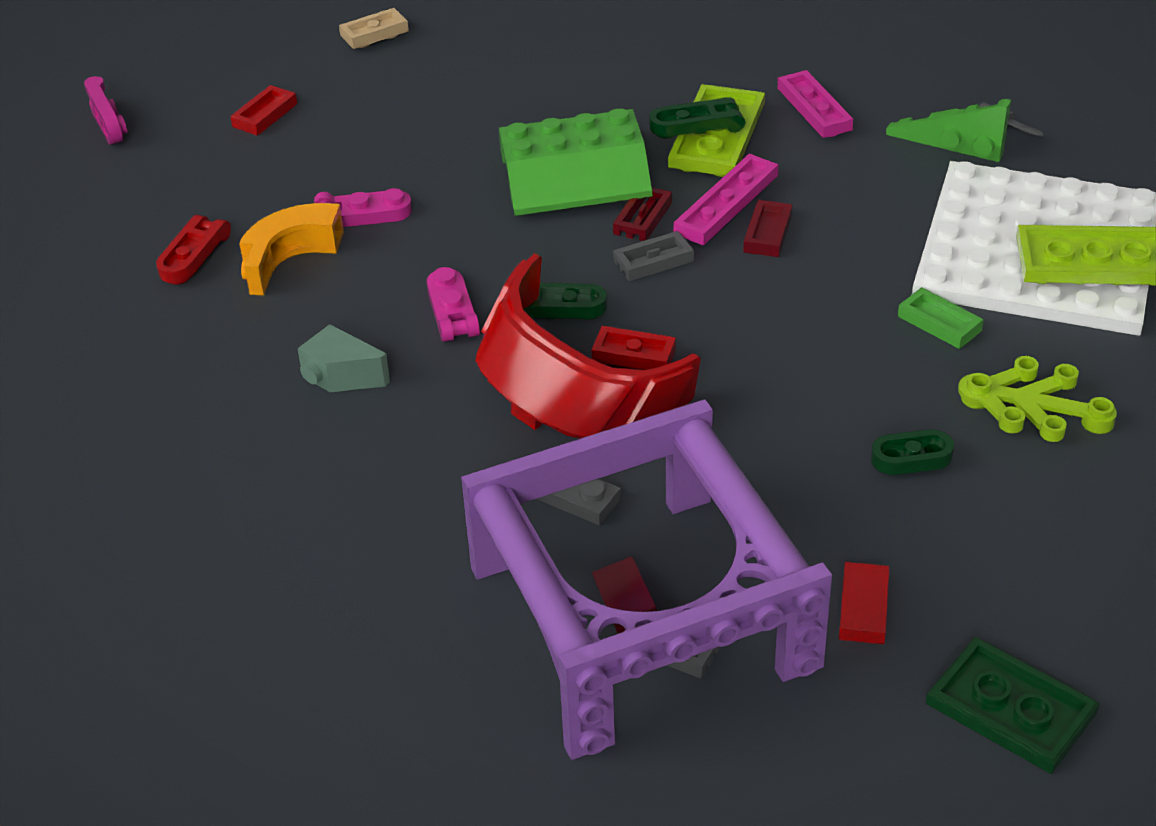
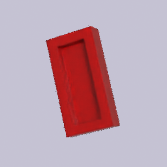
M272 85L268 86L230 116L232 127L258 136L297 105L296 93Z
M845 562L839 640L884 644L889 566Z

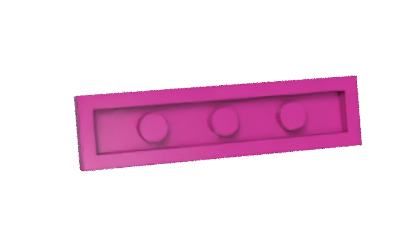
M748 154L674 222V232L678 231L683 238L704 246L778 176L779 164Z

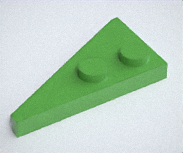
M1002 99L996 105L980 107L979 104L965 109L955 108L931 113L928 118L913 120L912 117L900 119L898 122H891L887 126L886 135L999 162L1004 152L1011 100Z

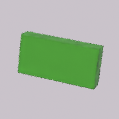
M922 287L899 304L898 317L958 349L978 335L983 327L984 319Z

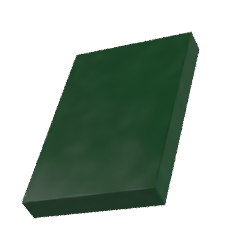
M977 637L972 639L927 693L926 698L928 706L1051 775L1096 716L1100 705L1094 699Z

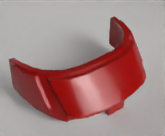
M536 253L527 261L523 259L510 274L481 330L484 336L478 348L475 362H477L481 373L487 378L488 382L511 403V414L533 430L539 428L541 423L566 436L581 439L685 406L695 396L701 357L695 353L667 365L647 370L612 368L588 358L539 326L523 310L539 297L542 257Z

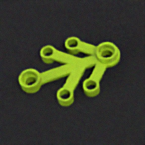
M1020 356L1015 360L1014 368L992 376L984 373H973L964 376L959 381L958 392L962 402L970 408H986L998 420L999 427L1007 433L1020 432L1023 429L1026 416L1040 430L1039 433L1043 439L1050 442L1061 441L1065 435L1066 421L1057 415H1047L1044 410L1082 417L1081 424L1083 427L1095 434H1105L1114 428L1117 411L1109 399L1095 397L1089 403L1048 395L1061 389H1073L1077 385L1079 371L1070 364H1060L1055 367L1053 376L1018 389L1007 386L1019 381L1030 382L1036 379L1039 363L1035 358ZM1003 402L1013 403L1016 407H1006Z

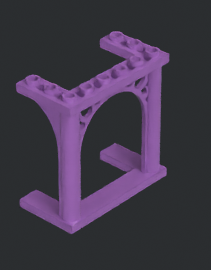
M705 399L461 477L471 569L477 580L509 570L532 611L546 641L559 677L564 747L571 760L585 755L597 754L606 747L615 745L613 684L641 677L657 668L674 662H683L696 654L719 646H728L738 639L761 631H769L776 627L775 671L782 682L799 676L811 675L816 670L824 667L832 574L823 562L809 566L712 430L713 409ZM666 457V505L672 514L709 503L712 498L731 526L736 541V555L729 572L713 590L703 597L686 605L663 611H624L598 604L586 598L563 579L520 504ZM756 557L757 563L747 564L746 560ZM745 577H754L764 580L765 583L746 589L738 584V580ZM592 615L595 618L590 622L588 628L585 629L587 619L582 616ZM610 624H620L626 630L602 640L599 639L600 632Z

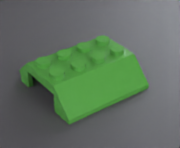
M618 108L600 114L582 113L576 117L564 119L547 118L542 122L529 124L518 122L499 128L501 155L503 163H506L510 196L515 216L652 196L645 144L633 109Z

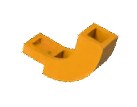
M313 203L285 208L264 217L250 227L239 242L243 260L241 274L242 278L247 280L250 295H264L274 269L281 262L292 256L303 253H337L344 234L340 204Z

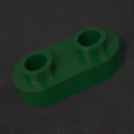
M934 429L884 435L877 438L872 445L871 463L876 470L887 475L942 469L952 461L954 442L945 432Z

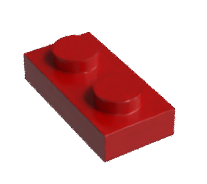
M601 326L591 350L592 359L600 363L641 370L661 367L671 363L676 350V337Z

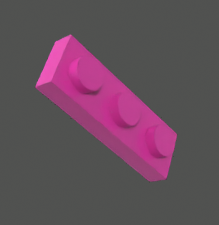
M807 70L778 77L777 89L822 138L833 137L853 130V118Z

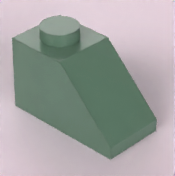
M330 324L297 348L301 365L300 371L303 378L310 384H316L329 392L385 387L390 383L385 352Z

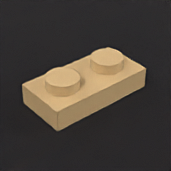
M395 8L339 25L340 36L353 49L365 48L371 43L384 39H393L397 35L409 31L408 21Z

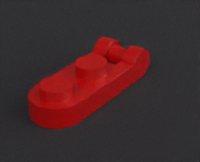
M194 215L158 257L156 265L159 278L164 282L175 285L186 282L198 270L219 242L226 241L229 238L231 232L230 222L222 219L209 221L206 216Z

